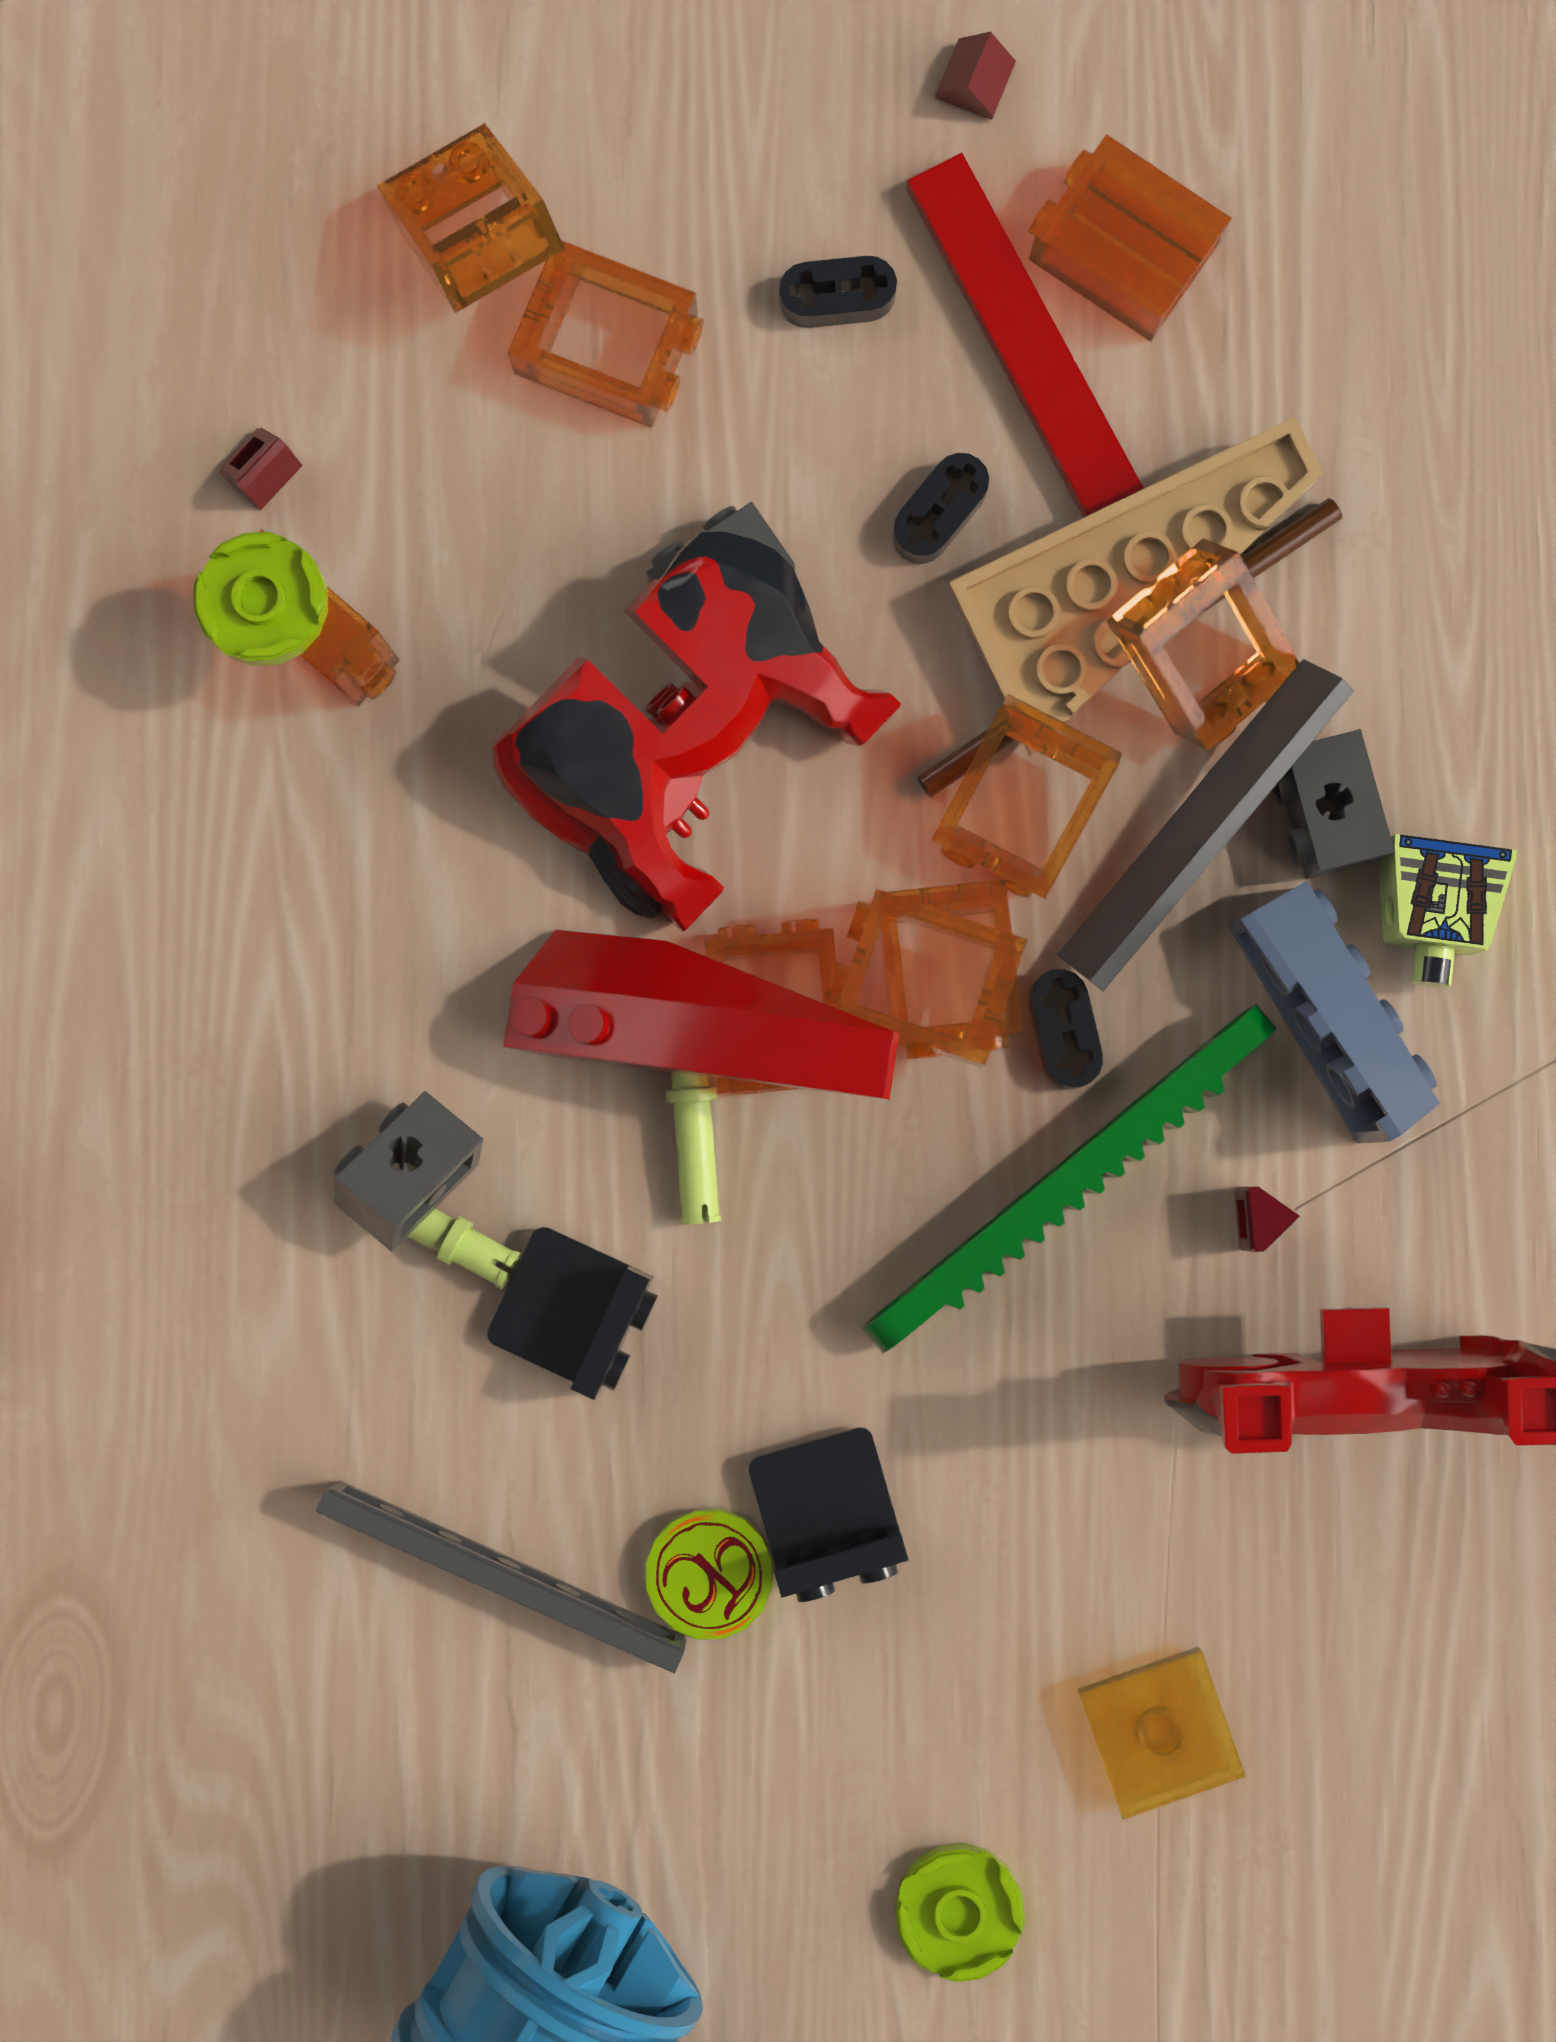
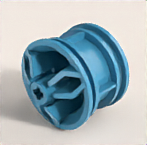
M496 1866L485 1870L478 1878L471 1892L472 1906L464 1916L460 1930L432 1979L424 1986L417 2001L407 2006L401 2013L392 2030L391 2041L678 2042L679 2038L688 2035L694 2029L702 2014L703 2004L694 1980L683 1967L671 1946L650 1918L642 1912L636 1901L625 1892L606 1882L586 1877L538 1871L518 1866Z

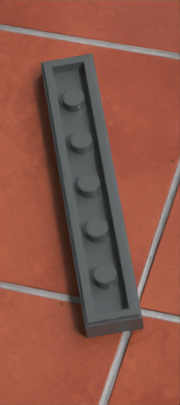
M1302 659L1058 952L1057 956L1101 991H1104L1352 695L1354 690L1346 681Z
M337 1482L326 1489L315 1511L674 1674L684 1654L687 1641L684 1635L345 1482Z

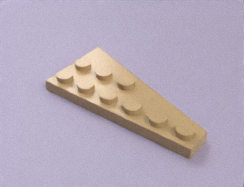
M1296 417L949 582L948 588L1029 756L1035 753L1323 475Z

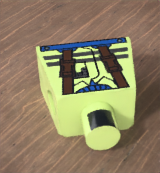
M1394 834L1391 836L1395 852L1379 860L1384 943L1415 948L1412 973L1413 984L1430 987H1451L1455 954L1474 955L1488 950L1492 943L1515 865L1517 850Z

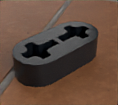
M876 256L802 262L793 265L784 273L780 281L779 305L786 319L798 327L813 328L871 322L881 319L890 312L895 303L897 278L894 269L888 262ZM872 277L875 287H884L878 289L876 300L865 301L863 292L856 290L860 288L861 278ZM810 283L813 292L819 294L815 297L814 306L803 307L800 297H791L798 295L800 284Z
M969 453L948 455L939 462L902 507L894 522L892 538L895 549L902 558L917 564L934 561L946 550L981 507L989 487V474L986 466L979 458ZM964 473L971 475L973 478L970 489L974 493L973 495L962 491L958 493L949 505L942 501L947 495L950 484L947 475L950 474L957 479ZM932 512L939 516L934 523L931 534L935 542L930 543L925 539L919 541L917 545L909 542L911 528L908 523L910 521L920 526Z
M1066 969L1050 970L1042 974L1032 984L1028 994L1029 1009L1042 1065L1047 1077L1054 1084L1066 1089L1080 1088L1092 1083L1099 1075L1103 1065V1052L1089 993L1084 981L1076 973ZM1051 981H1058L1062 990H1072L1075 995V1000L1067 1004L1065 1008L1069 1025L1060 1026L1055 1007H1044L1041 1002V996H1044L1051 990ZM1063 1033H1071L1076 1051H1087L1089 1055V1063L1080 1067L1081 1077L1072 1078V1073L1069 1069H1058L1056 1058L1065 1053Z

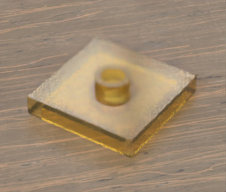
M1199 1647L1077 1689L1116 1805L1123 1820L1246 1777L1207 1663Z

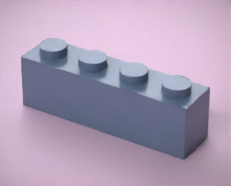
M1305 881L1228 927L1357 1144L1389 1142L1405 1133L1440 1104L1432 1091L1437 1086L1436 1079L1422 1057L1418 1054L1411 1056L1399 1036L1404 1031V1028L1395 1009L1387 1000L1382 999L1379 1001L1366 979L1371 976V973L1360 951L1352 944L1346 946L1333 925L1338 921L1332 903L1321 890L1313 891L1309 883Z

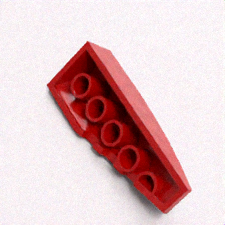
M555 930L513 983L503 1047L550 1057L890 1100L899 1033L669 941Z

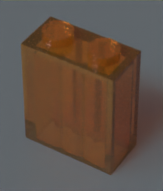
M1106 134L1093 154L1084 149L1075 159L1064 179V183L1069 188L1058 204L1048 199L1036 215L1029 228V233L1035 236L1029 260L1151 342L1220 244L1232 218Z

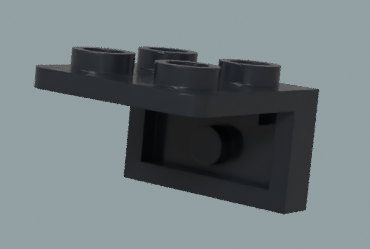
M549 1227L538 1228L532 1234L488 1328V1339L493 1345L572 1381L571 1390L595 1400L601 1393L603 1386L614 1391L631 1355L620 1349L630 1328L634 1327L642 1331L658 1298V1295L648 1291L654 1276Z
M855 1427L759 1455L751 1460L749 1475L773 1555L774 1574L781 1598L796 1594L798 1602L816 1600L835 1592L834 1582L859 1576L861 1584L881 1581L898 1573L896 1564L909 1561L874 1439L867 1428Z

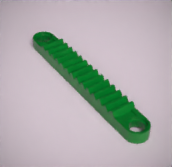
M1256 1003L1243 1011L881 1309L862 1327L864 1332L881 1353H885L910 1335L946 1304L959 1310L965 1306L962 1291L966 1287L978 1293L985 1290L982 1278L983 1273L988 1271L997 1276H1002L1005 1273L1002 1261L1005 1255L1018 1260L1025 1257L1023 1240L1028 1239L1032 1242L1042 1243L1045 1240L1042 1227L1044 1223L1061 1227L1065 1223L1063 1207L1072 1210L1083 1209L1085 1207L1082 1194L1084 1190L1091 1194H1101L1105 1190L1103 1174L1111 1178L1123 1176L1125 1174L1123 1158L1131 1162L1141 1161L1145 1157L1142 1142L1148 1145H1160L1165 1141L1162 1126L1167 1129L1181 1128L1185 1124L1182 1111L1186 1113L1200 1112L1205 1108L1202 1095L1206 1097L1221 1095L1225 1091L1222 1076L1269 1038L1277 1029Z

